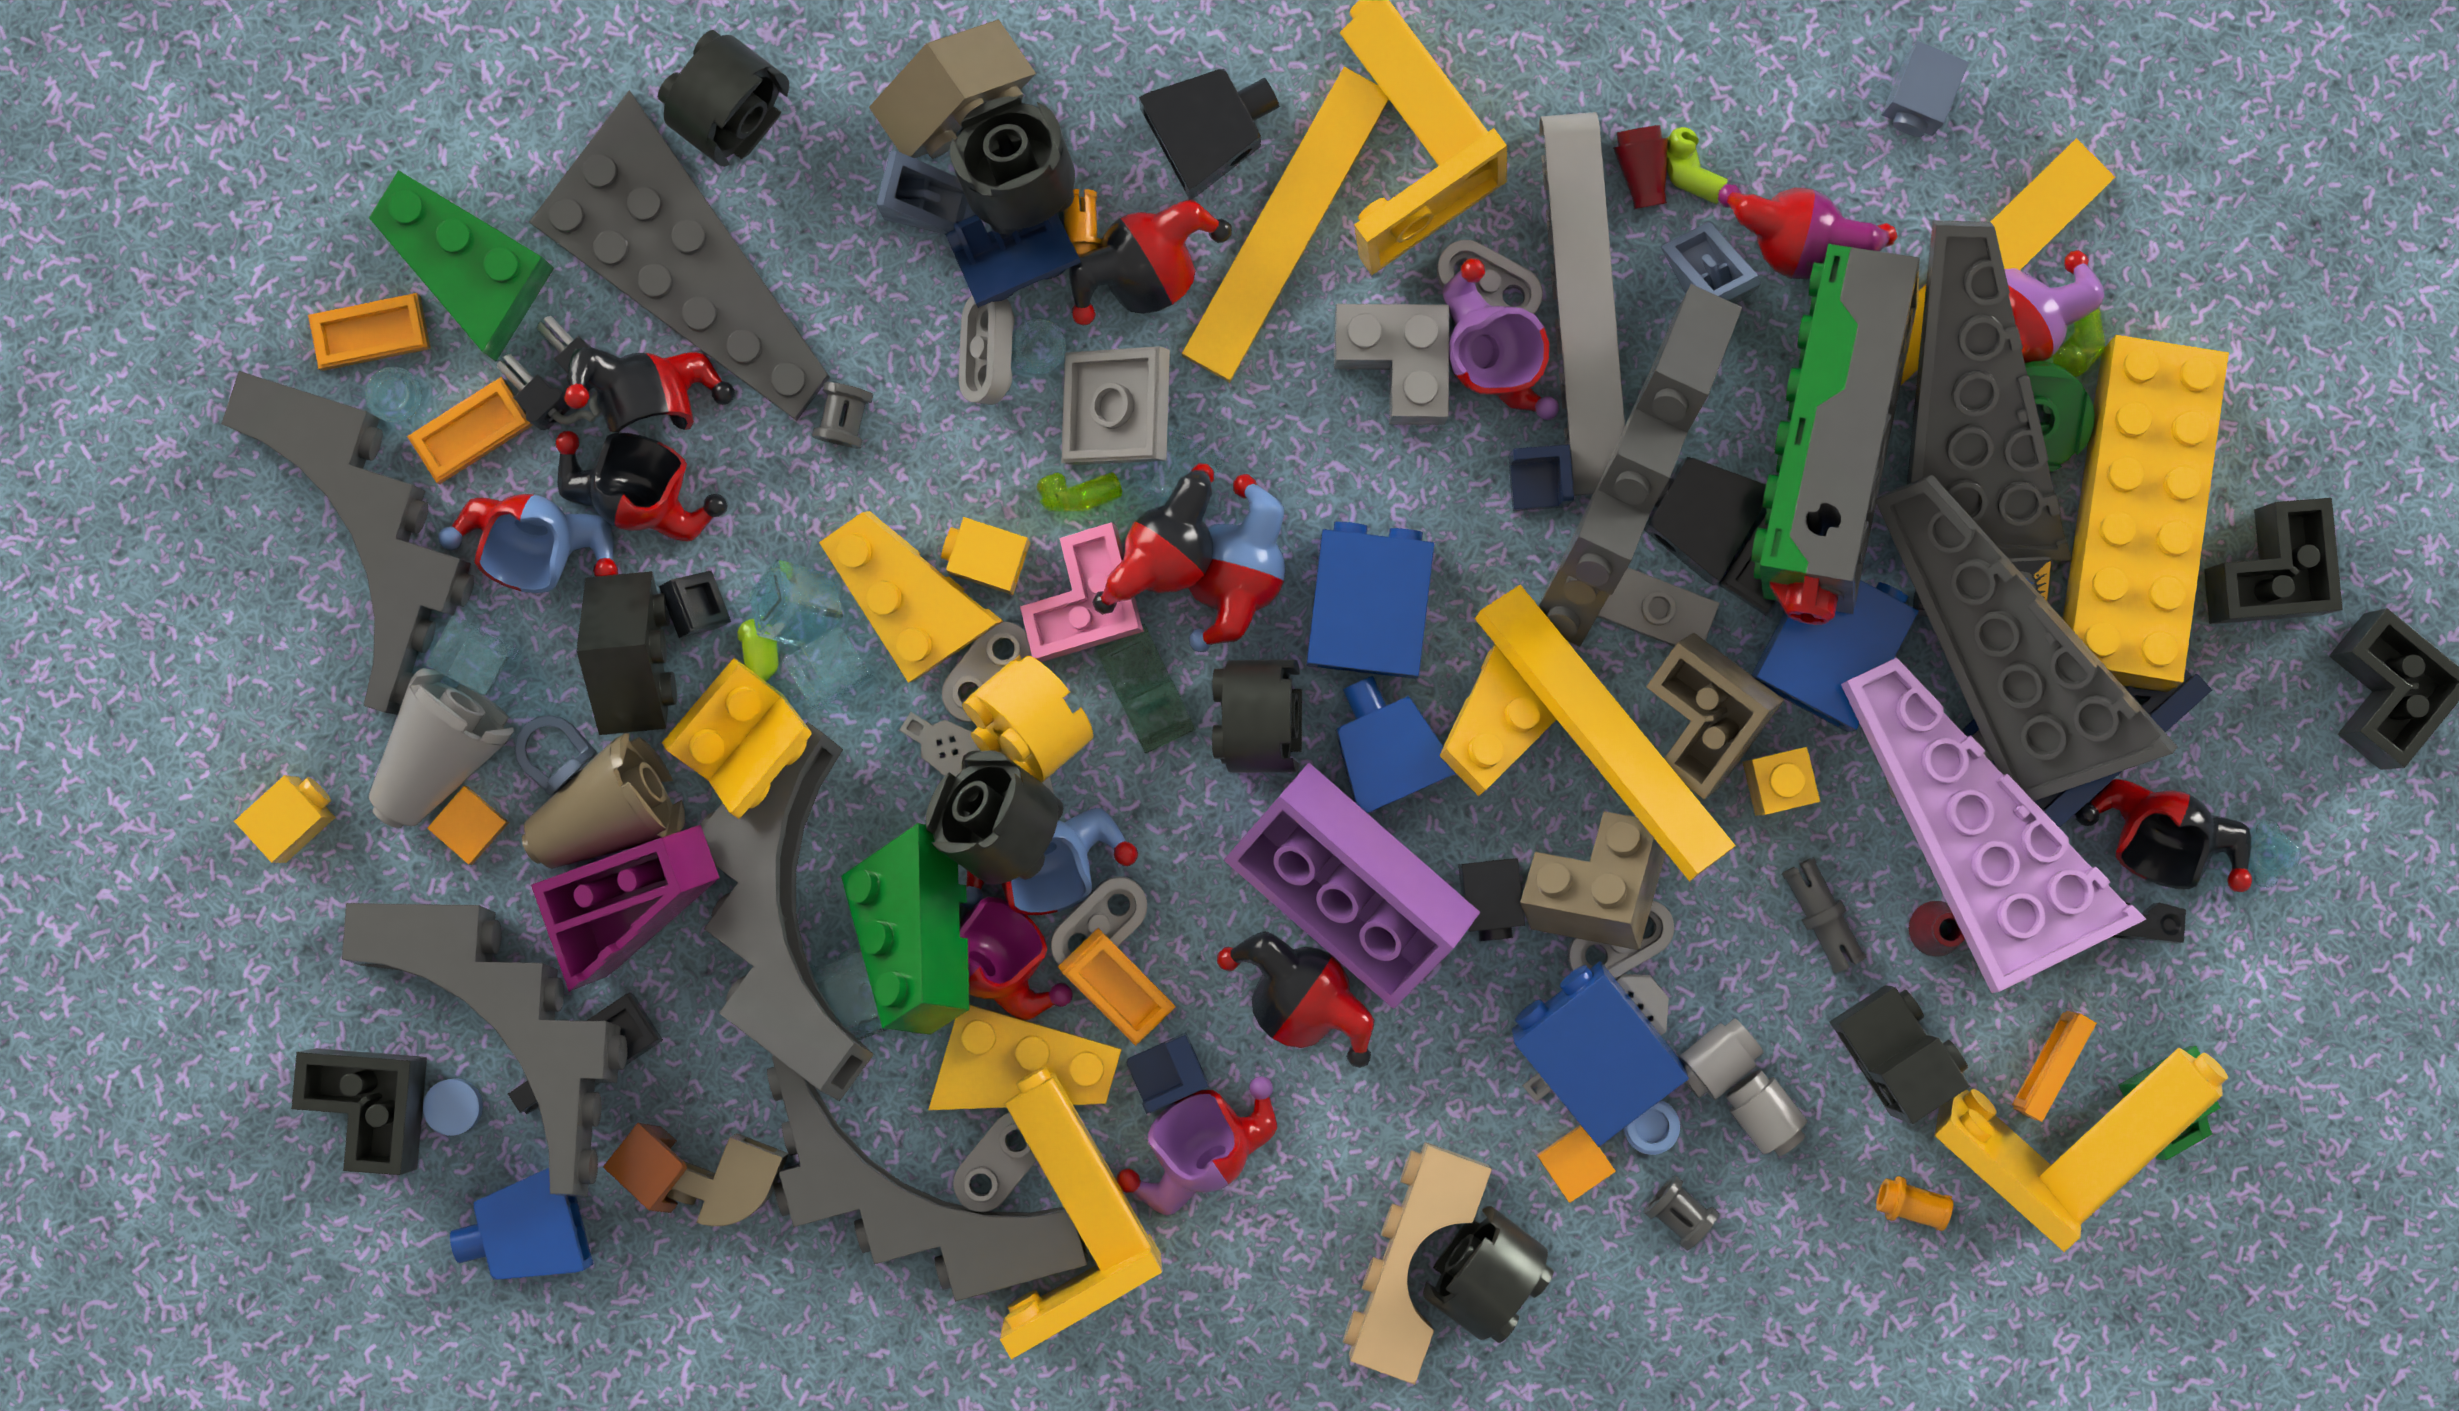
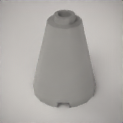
M422 668L410 680L368 797L374 806L372 810L374 815L383 823L394 828H401L403 825L416 826L502 748L514 733L513 727L504 728L509 718L499 706L462 680L456 689L440 682L446 673L435 669Z

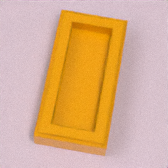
M418 293L308 315L318 369L321 371L431 349L421 296Z
M498 378L407 436L436 483H443L533 426V424L526 420V412L513 398L515 395L504 378Z
M1099 928L1058 966L1060 971L1135 1046L1176 1008L1170 999Z
M2066 1011L2061 1014L2012 1103L2014 1110L2028 1118L2043 1122L2097 1024L2095 1021L2076 1012Z

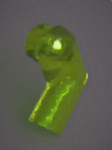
M2100 307L2074 323L2075 332L2053 355V363L2064 367L2075 377L2086 373L2105 350L2106 344Z
M1057 472L1038 480L1036 485L1037 491L1042 497L1039 502L1050 512H1085L1122 497L1121 484L1113 472L1069 488L1066 485L1065 476Z

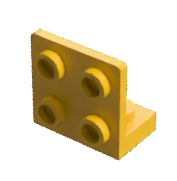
M733 658L662 741V744L669 753L707 779L728 812L737 819H740L748 809L755 808L764 800L769 792L770 783L785 765H791L798 760L806 748L811 731L781 692L736 658Z

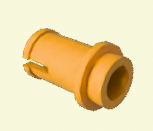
M1073 189V203L1064 210V228L1079 257L1100 248L1102 240L1098 238L1097 192L1090 189H1084V197H1080L1081 211L1079 189Z
M1898 1176L1894 1180L1884 1179L1877 1196L1876 1209L1885 1213L1886 1219L1890 1221L1900 1217L1934 1227L1939 1231H1944L1949 1224L1954 1202L1950 1195H1941L1908 1185L1904 1177Z

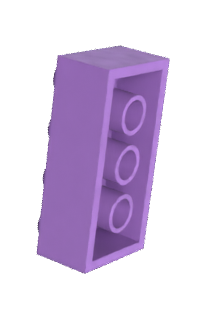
M1310 763L1303 768L1224 859L1229 866L1393 1009L1454 949L1480 914L1479 910Z

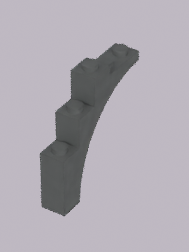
M1690 284L1670 322L1653 365L1611 458L1552 579L1538 603L1540 609L1563 637L1579 647L1582 645L1607 598L1614 593L1632 561L1648 517L1669 481L1687 433L1710 393L1742 310L1741 306L1693 284Z
M239 371L221 424L265 443L298 466L328 497L351 533L367 574L374 613L373 666L364 706L398 715L409 682L414 676L412 671L418 653H426L434 638L436 623L429 620L432 610L454 616L457 605L464 607L467 604L474 586V576L468 574L471 563L409 543L411 533L418 534L422 530L427 518L428 502L422 501L425 490L412 484L363 469L366 460L373 461L379 452L383 437L382 429L377 428L380 418L367 411Z
M807 722L806 725L811 731V736L807 740L804 752L793 764L785 765L770 783L768 794L758 806L748 809L740 819H737L728 812L722 802L716 811L708 814L700 823L715 866L738 882L732 892L725 894L716 903L711 914L712 918L704 930L753 966L747 975L739 978L731 986L726 997V1004L719 1014L818 1090L840 1101L874 1054L839 1020L820 992L804 954L796 913V869L804 828L819 789L843 751L828 736Z
M346 903L342 960L360 966L405 971L426 978L465 1001L497 1031L520 1063L539 1104L549 1148L550 1194L588 1197L589 1184L595 1183L598 1172L596 1150H591L592 1127L599 1125L602 1110L601 1096L599 1092H594L595 1083H617L618 1070L625 1068L627 1041L625 1036L620 1035L621 1027L607 1021L555 1020V1012L561 1011L564 1002V984L562 978L557 977L558 969L544 963L492 962L493 954L499 952L502 940L501 925L498 920H495L496 912L480 905Z
M774 1055L772 1056L774 1067L767 1069L769 1086L774 1100L779 1101L783 1099L789 1121L781 1125L786 1149L790 1156L798 1154L800 1164L786 1167L780 1171L781 1182L774 1184L780 1213L782 1216H791L793 1227L860 1209L862 1218L855 1220L854 1225L862 1253L871 1251L874 1264L940 1247L942 1255L934 1258L938 1279L943 1290L952 1289L955 1302L1083 1267L1088 1264L1089 1257L1085 1243L1064 1207L1036 1212H975L963 1205L945 1202L903 1183L868 1158L839 1127L812 1084Z

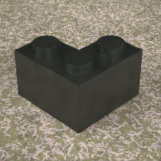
M2332 498L2281 501L2254 509L2259 560L2227 562L2204 569L2209 624L2320 616L2343 610Z
M652 571L585 578L576 651L599 735L666 729L668 706L677 704V686L674 673L665 672L663 663H666L667 647L664 631L661 627L670 625V614L666 606L665 593L657 592Z
M2388 608L2364 613L2329 655L2330 658L2372 691L2337 735L2380 770L2405 768L2459 702V666Z
M1885 985L1829 1022L1890 1116L1914 1124L1971 1087L1962 1072L1968 1069V1065L1950 1040L1942 1043L1938 1037L1926 1035L1919 1024V1021L1924 1018V1014L1907 990L1899 993L1896 987Z
M318 1048L296 1052L291 1109L348 1114L343 1171L402 1175L416 1170L418 1166L427 1057Z

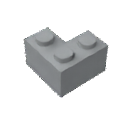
M1336 304L1334 369L1389 370V425H1445L1449 417V305Z

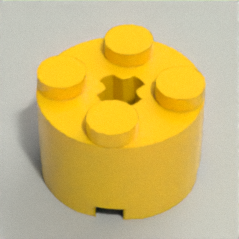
M1019 655L1010 661L962 703L965 713L977 726L971 732V737L981 751L991 750L1004 754L1041 783L1093 739L1092 726L1083 709L1080 707L1072 713L1063 699L1070 693L1068 688L1049 668L1028 655L1023 659Z

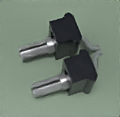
M547 316L544 318V321L568 346L565 347L542 322L538 324L537 329L560 352L554 360L568 373V364L574 350L591 346L579 336L573 339L552 316ZM507 354L503 358L527 382L526 385L504 362L499 360L497 363V368L519 390L513 398L527 412L526 420L540 430H548L556 422L565 425L573 424L581 418L592 422L602 413L598 407L597 391H595L589 403L591 412L580 410L570 416H563L571 409L564 400V392L558 388H553L538 374L533 378L511 354ZM588 384L585 387L588 392L592 389Z

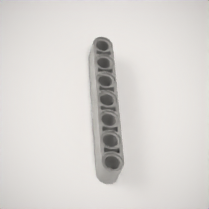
M1597 112L1541 116L1539 120V136H1544L1545 155H1541L1544 190H1549L1550 209L1546 210L1548 244L1554 247V264H1550L1553 299H1558L1559 319H1555L1557 352L1563 356V373L1559 374L1562 409H1567L1568 428H1564L1565 445L1570 444L1574 496L1594 493L1625 427L1601 135Z

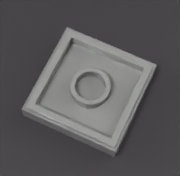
M1157 346L1065 353L1061 463L1088 465L1167 461L1170 349Z

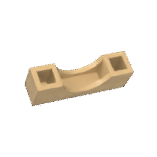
M1424 1142L1421 1153L1413 1150L1410 1151L1400 1179L1401 1183L1409 1185L1403 1204L1398 1206L1392 1203L1381 1232V1236L1390 1239L1382 1260L1375 1257L1372 1258L1363 1281L1362 1289L1371 1292L1363 1313L1353 1311L1344 1334L1343 1343L1351 1345L1349 1351L1351 1362L1415 1385L1434 1329L1431 1323L1418 1312L1410 1299L1407 1285L1409 1265L1419 1245L1433 1232L1453 1224L1473 1223L1492 1170L1488 1164Z

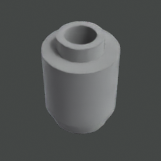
M1736 1018L1732 1019L1725 1026L1719 1023L1679 1056L1680 1060L1684 1063L1689 1077L1684 1083L1698 1098L1708 1093L1716 1100L1757 1066L1754 1061L1764 1052L1753 1036Z
M1761 1069L1745 1077L1726 1094L1725 1097L1732 1105L1729 1110L1762 1154H1767L1774 1150L1778 1156H1782L1795 1148L1805 1138V1134L1801 1129L1808 1120L1774 1077L1768 1079Z

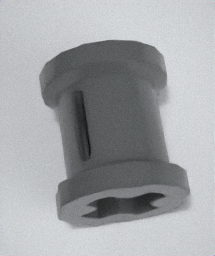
M825 382L823 391L827 394L820 427L813 429L812 437L828 443L861 449L863 440L858 437L865 404L872 403L873 393L845 384ZM843 404H845L846 412L842 427H840L839 421Z
M1674 1175L1649 1201L1643 1213L1650 1219L1654 1217L1659 1218L1681 1238L1679 1244L1688 1251L1709 1232L1720 1213L1713 1207L1706 1209L1682 1188L1683 1181L1677 1175Z

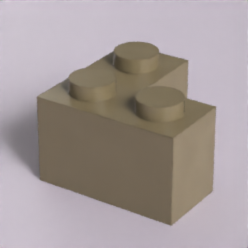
M998 19L926 43L869 108L899 152L912 158L929 154L934 159L950 150L952 138L956 141L957 136L955 134L963 128L961 121L970 111L987 101L1000 97H1020L1022 100L1024 95L1021 89L1032 79L1036 72Z
M1695 633L1677 642L1646 686V688L1691 721L1664 759L1685 785L1704 800L1723 785L1784 702L1783 698Z
M1604 811L1590 862L1539 852L1534 853L1520 901L1530 928L1532 930L1640 950L1666 852L1637 817Z

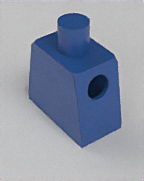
M1373 676L1343 689L1356 720L1338 727L1335 731L1353 800L1366 813H1370L1456 774L1439 756L1443 745L1409 696L1386 705Z
M549 1168L475 1201L474 1212L477 1224L450 1232L451 1248L457 1263L460 1264L486 1257L493 1280L576 1273L593 1265L577 1197L550 1194Z

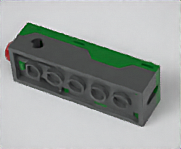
M1828 244L1824 263L1814 262L1808 295L1812 296L1810 315L1802 316L1798 334L1797 348L1801 349L1799 368H1791L1787 385L1786 401H1789L1787 420H1790V422L1780 421L1775 442V454L1778 455L1776 472L1779 475L1769 474L1764 493L1763 508H1767L1765 525L1768 528H1757L1751 561L1755 562L1754 578L1761 579L1763 598L1779 601L1787 615L1793 620L1807 624L1822 625L1834 618L1835 611L1854 614L1876 508L1875 500L1878 498L1918 304L1919 257Z

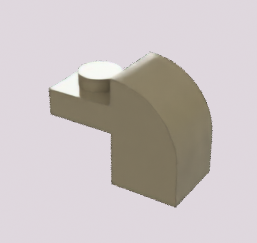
M736 1133L729 1137L716 1173L684 1161L687 1165L686 1171L666 1196L689 1205H694L696 1199L703 1200L704 1203L696 1223L707 1226H726L737 1223L761 1208L774 1192V1184L779 1181V1172L783 1170L789 1153Z

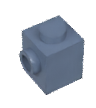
M1917 41L1903 60L1881 115L1894 120L1892 125L1903 133L1922 137L1925 133L1933 136L1945 123L1969 62Z

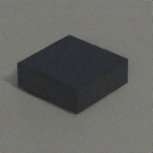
M712 570L672 579L659 586L661 593H665L666 606L679 638L715 630L731 622Z

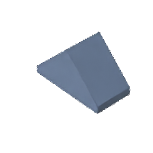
M890 151L876 204L884 220L945 235V233L955 229L953 223L973 216L974 212L969 206L957 176L901 152Z
M1710 221L1661 246L1685 294L1690 284H1693L1737 304L1750 297L1761 284L1759 275Z

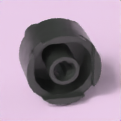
M710 30L698 40L693 51V57L681 72H675L665 79L658 91L657 97L658 100L665 104L664 121L667 126L715 163L725 167L730 165L726 159L730 155L735 154L740 159L749 155L777 121L781 111L774 107L779 92L786 97L788 96L789 80L785 74L733 35L721 36L715 30Z
M1000 97L974 108L961 121L963 129L956 141L952 138L950 145L951 162L969 206L975 215L989 224L993 231L999 234H1010L1017 229L1040 224L1056 213L1069 208L1074 199L1075 169L1058 120L1046 106L1038 102V107L1022 103L1020 97Z
M1228 660L1225 668L1214 669L1212 679L1214 702H1221L1222 725L1213 726L1212 751L1214 759H1221V763L1226 764L1229 773L1298 772L1300 763L1290 758L1291 752H1302V689H1292V679H1290V675H1300L1297 660Z
M991 750L972 754L963 760L969 766L956 777L949 772L940 781L930 799L925 821L927 830L933 834L935 840L932 843L936 849L983 882L1001 884L1018 877L1024 880L1030 879L1044 865V853L1052 841L1057 822L1062 816L1063 803L1048 787L1004 754Z
M1487 1206L1482 1209L1487 1218L1481 1223H1478L1476 1220L1473 1223H1465L1438 1258L1433 1269L1439 1272L1441 1276L1435 1287L1426 1281L1423 1296L1428 1302L1479 1340L1491 1337L1497 1343H1501L1516 1327L1519 1320V1315L1516 1314L1529 1295L1536 1298L1545 1290L1553 1277L1554 1270L1546 1265L1548 1250L1544 1245L1495 1208Z

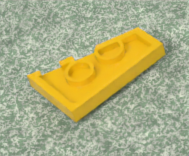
M870 511L860 513L819 542L908 683L931 671L1003 622L991 610L984 609L963 592L965 589L951 577H945L924 560L917 549Z
M1495 643L1488 651L1481 666V673L1470 696L1465 700L1439 755L1478 796L1486 791L1557 720Z
M969 1004V1010L954 1021L928 1110L1006 1108L1004 1103L1021 1093L1016 1083L1042 1067H1046L1050 1074L1055 1073L1073 1105L1106 1104L1122 1049Z

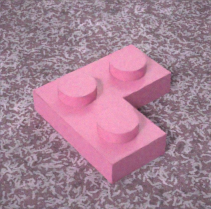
M1111 522L1059 538L1072 591L1020 606L1032 657L1040 662H1044L1144 632L1135 596L1130 600L1117 602L1112 613L1103 615L1095 610L1092 603L1096 593L1104 591L1108 575L1124 559L1117 526Z

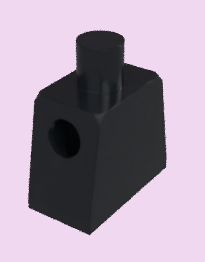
M1218 69L1148 92L1139 97L1140 110L1189 200L1198 196L1261 147V135L1253 121L1280 107L1276 95L1266 78H1262L1237 92L1225 69Z
M1686 457L1680 463L1674 476L1670 477L1654 506L1655 509L1644 527V531L1706 582L1714 585L1721 581L1763 508L1766 484L1698 459Z

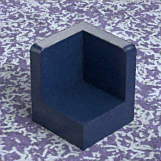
M1570 444L1515 448L1511 451L1508 459L1513 511L1568 507L1574 501Z
M1186 1032L1128 1058L1126 1062L1143 1100L1142 1105L1146 1114L1209 1087L1208 1080Z

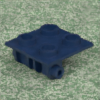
M1057 213L1040 224L1017 229L1010 234H999L993 231L992 228V231L987 233L982 220L977 215H974L960 222L953 223L955 229L945 233L978 308L991 302L1003 301L1022 288L1043 279L1055 278L1066 269L1081 263Z

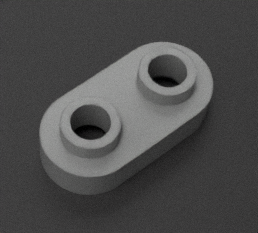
M1459 240L1444 249L1437 264V278L1442 288L1454 277V266L1457 263L1467 259H1478L1484 264L1485 275L1479 282L1475 283L1479 294L1489 305L1512 307L1504 302L1503 292L1508 288H1517L1523 294V302L1516 307L1523 308L1535 315L1541 304L1543 292L1539 279L1530 270L1473 240Z
M971 295L963 308L960 331L959 387L962 395L969 402L987 405L997 404L1011 386L1012 331L1015 318L1008 299L991 302L978 308Z
M1001 622L977 638L951 671L942 687V700L945 708L952 716L965 722H973L962 707L963 702L959 696L962 686L967 683H974L980 687L1017 656L1020 655L1021 659L1027 655L1032 657L1027 634L1020 626L1011 622ZM1002 639H1008L1014 644V653L1006 660H1000L994 654L995 644Z
M1123 876L1107 878L1096 886L1089 896L1080 902L1053 931L1051 950L1058 965L1072 953L1068 948V941L1072 935L1077 933L1089 937L1099 928L1118 947L1143 922L1146 916L1147 899L1142 888L1134 880ZM1115 894H1123L1129 899V907L1123 914H1114L1108 909V901Z
M1653 900L1648 918L1652 920L1654 930L1649 937L1642 939L1640 950L1573 938L1567 953L1571 970L1574 971L1583 965H1586L1589 969L1593 966L1587 962L1585 954L1590 946L1597 944L1602 946L1606 953L1603 965L1614 978L1621 976L1660 953L1670 944L1674 935V921L1671 913L1664 905Z
M1009 1112L1002 1115L993 1124L955 1173L953 1182L955 1195L959 1202L969 1210L987 1212L997 1208L1037 1161L1028 1144L1022 1150H1014L1009 1147L1007 1143L1008 1133L1012 1130H1019ZM985 1174L991 1179L992 1188L988 1193L979 1194L973 1190L971 1180L974 1175Z

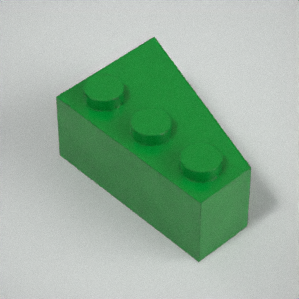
M399 170L369 216V219L478 348L494 361H497L554 267L542 256Z
M917 823L844 873L841 879L882 1028L931 1035L969 1010L968 938L960 937L959 904L967 903L966 885L959 884L958 864L936 849L932 843L935 842L933 834L927 830L926 824Z

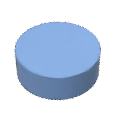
M459 1078L438 1082L430 1088L423 1102V1114L428 1125L434 1131L447 1136L459 1135L472 1129L480 1120L483 1111V1101L478 1089L472 1083Z
M1661 1100L1623 1128V1133L1627 1142L1637 1151L1648 1155L1661 1154L1669 1150L1677 1141L1680 1133V1121L1673 1107Z

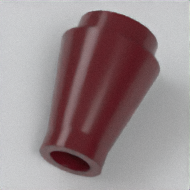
M1654 125L1617 132L1618 146L1613 147L1632 196L1634 209L1666 204L1668 138H1662L1661 126Z
M1926 902L1919 906L1910 918L1909 935L1911 941L1919 951L1926 955L1934 957L1948 955L1965 940L1946 902ZM1943 921L1951 923V934L1945 935L1944 938H1942L1939 932L1940 924Z

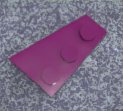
M701 825L653 840L531 885L569 992L603 979L618 969L720 878Z

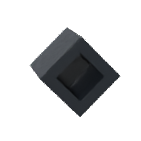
M1518 858L1458 864L1461 895L1480 911V914L1467 931H1478L1479 941L1513 938L1512 927L1525 926L1524 911L1520 904L1522 891Z

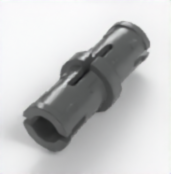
M1812 857L1800 863L1809 881V886L1804 882L1797 867L1784 871L1782 875L1787 880L1806 915L1802 922L1807 930H1814L1832 965L1833 972L1838 973L1850 968L1840 950V945L1843 946L1851 963H1854V965L1864 960L1867 956L1865 952H1862L1842 915L1847 911L1841 900L1835 901L1816 865L1815 858Z

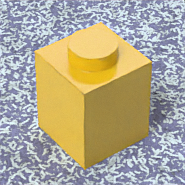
M963 517L960 529L954 527L949 529L943 545L941 559L949 561L946 571L950 575L1013 595L1030 546V541L1027 537Z
M1807 747L1742 762L1755 816L1767 815L1820 802Z
M284 775L234 822L271 863H287L336 817L326 807L331 802L330 796L315 780L307 777L302 781L297 776Z

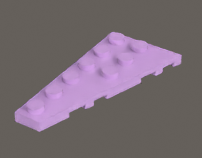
M1898 658L1890 660L1841 684L1991 993L2000 992L2146 920L2133 905H2127L2108 885L2110 883L2109 879L2096 866L2091 867L2068 843V836L2008 774L2003 775L1983 754L1985 752L1983 747L1971 735L1967 737L1944 713V707Z

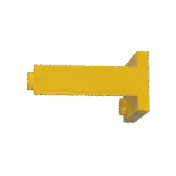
M1359 0L1349 12L1353 20L1340 31V35L1438 164V167L1389 201L1386 198H1380L1368 205L1359 214L1358 219L1360 221L1354 224L1358 255L1371 276L1507 182L1506 143L1494 128L1489 132L1389 0Z
M2177 1048L2052 1165L1996 1116L1997 1111L1991 1101L1976 1089L1970 1091L1966 1089L1939 1107L1934 1136L2065 1252L2081 1238V1224L2223 1096L2222 1084L2228 1079V1075L2210 1055L2202 1053L2197 1058H2194L2181 1048Z
M1042 1067L1018 1081L1016 1085L1021 1093L1004 1104L1083 1239L1096 1265L1041 1297L1037 1290H1033L1007 1306L1010 1314L1003 1319L1000 1341L1011 1360L1162 1273L1161 1253L1151 1235L1146 1233L1055 1073L1050 1074L1046 1067Z

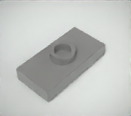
M1627 568L1614 593L1609 595L1597 617L1675 647L1677 642L1693 633L1706 641L1720 603Z

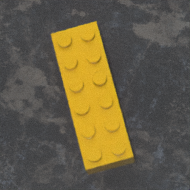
M2115 335L2102 350L2093 405L2095 415L2094 427L2087 445L2063 620L2122 685L2169 692L2184 681L2229 352Z

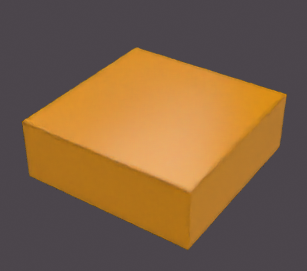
M463 786L427 829L468 865H473L509 822L468 786Z
M1581 1125L1536 1155L1569 1203L1616 1172L1600 1147L1597 1146Z

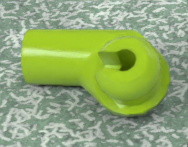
M1686 127L1674 129L1670 136L1667 137L1666 170L1670 181L1677 188L1717 205L1719 202L1717 199L1718 192L1727 184L1728 179L1701 167L1696 150L1699 139L1693 130Z
M755 618L748 619L740 625L737 631V638L742 642L744 665L767 682L776 673L779 665L777 636L771 626L764 624L761 620Z

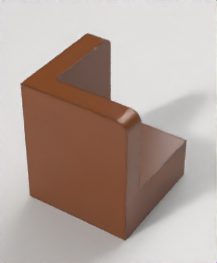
M637 1123L604 1164L603 1168L649 1211L672 1213L678 1202L666 1195L684 1174L687 1165L671 1150L677 1142L671 1134L661 1126Z

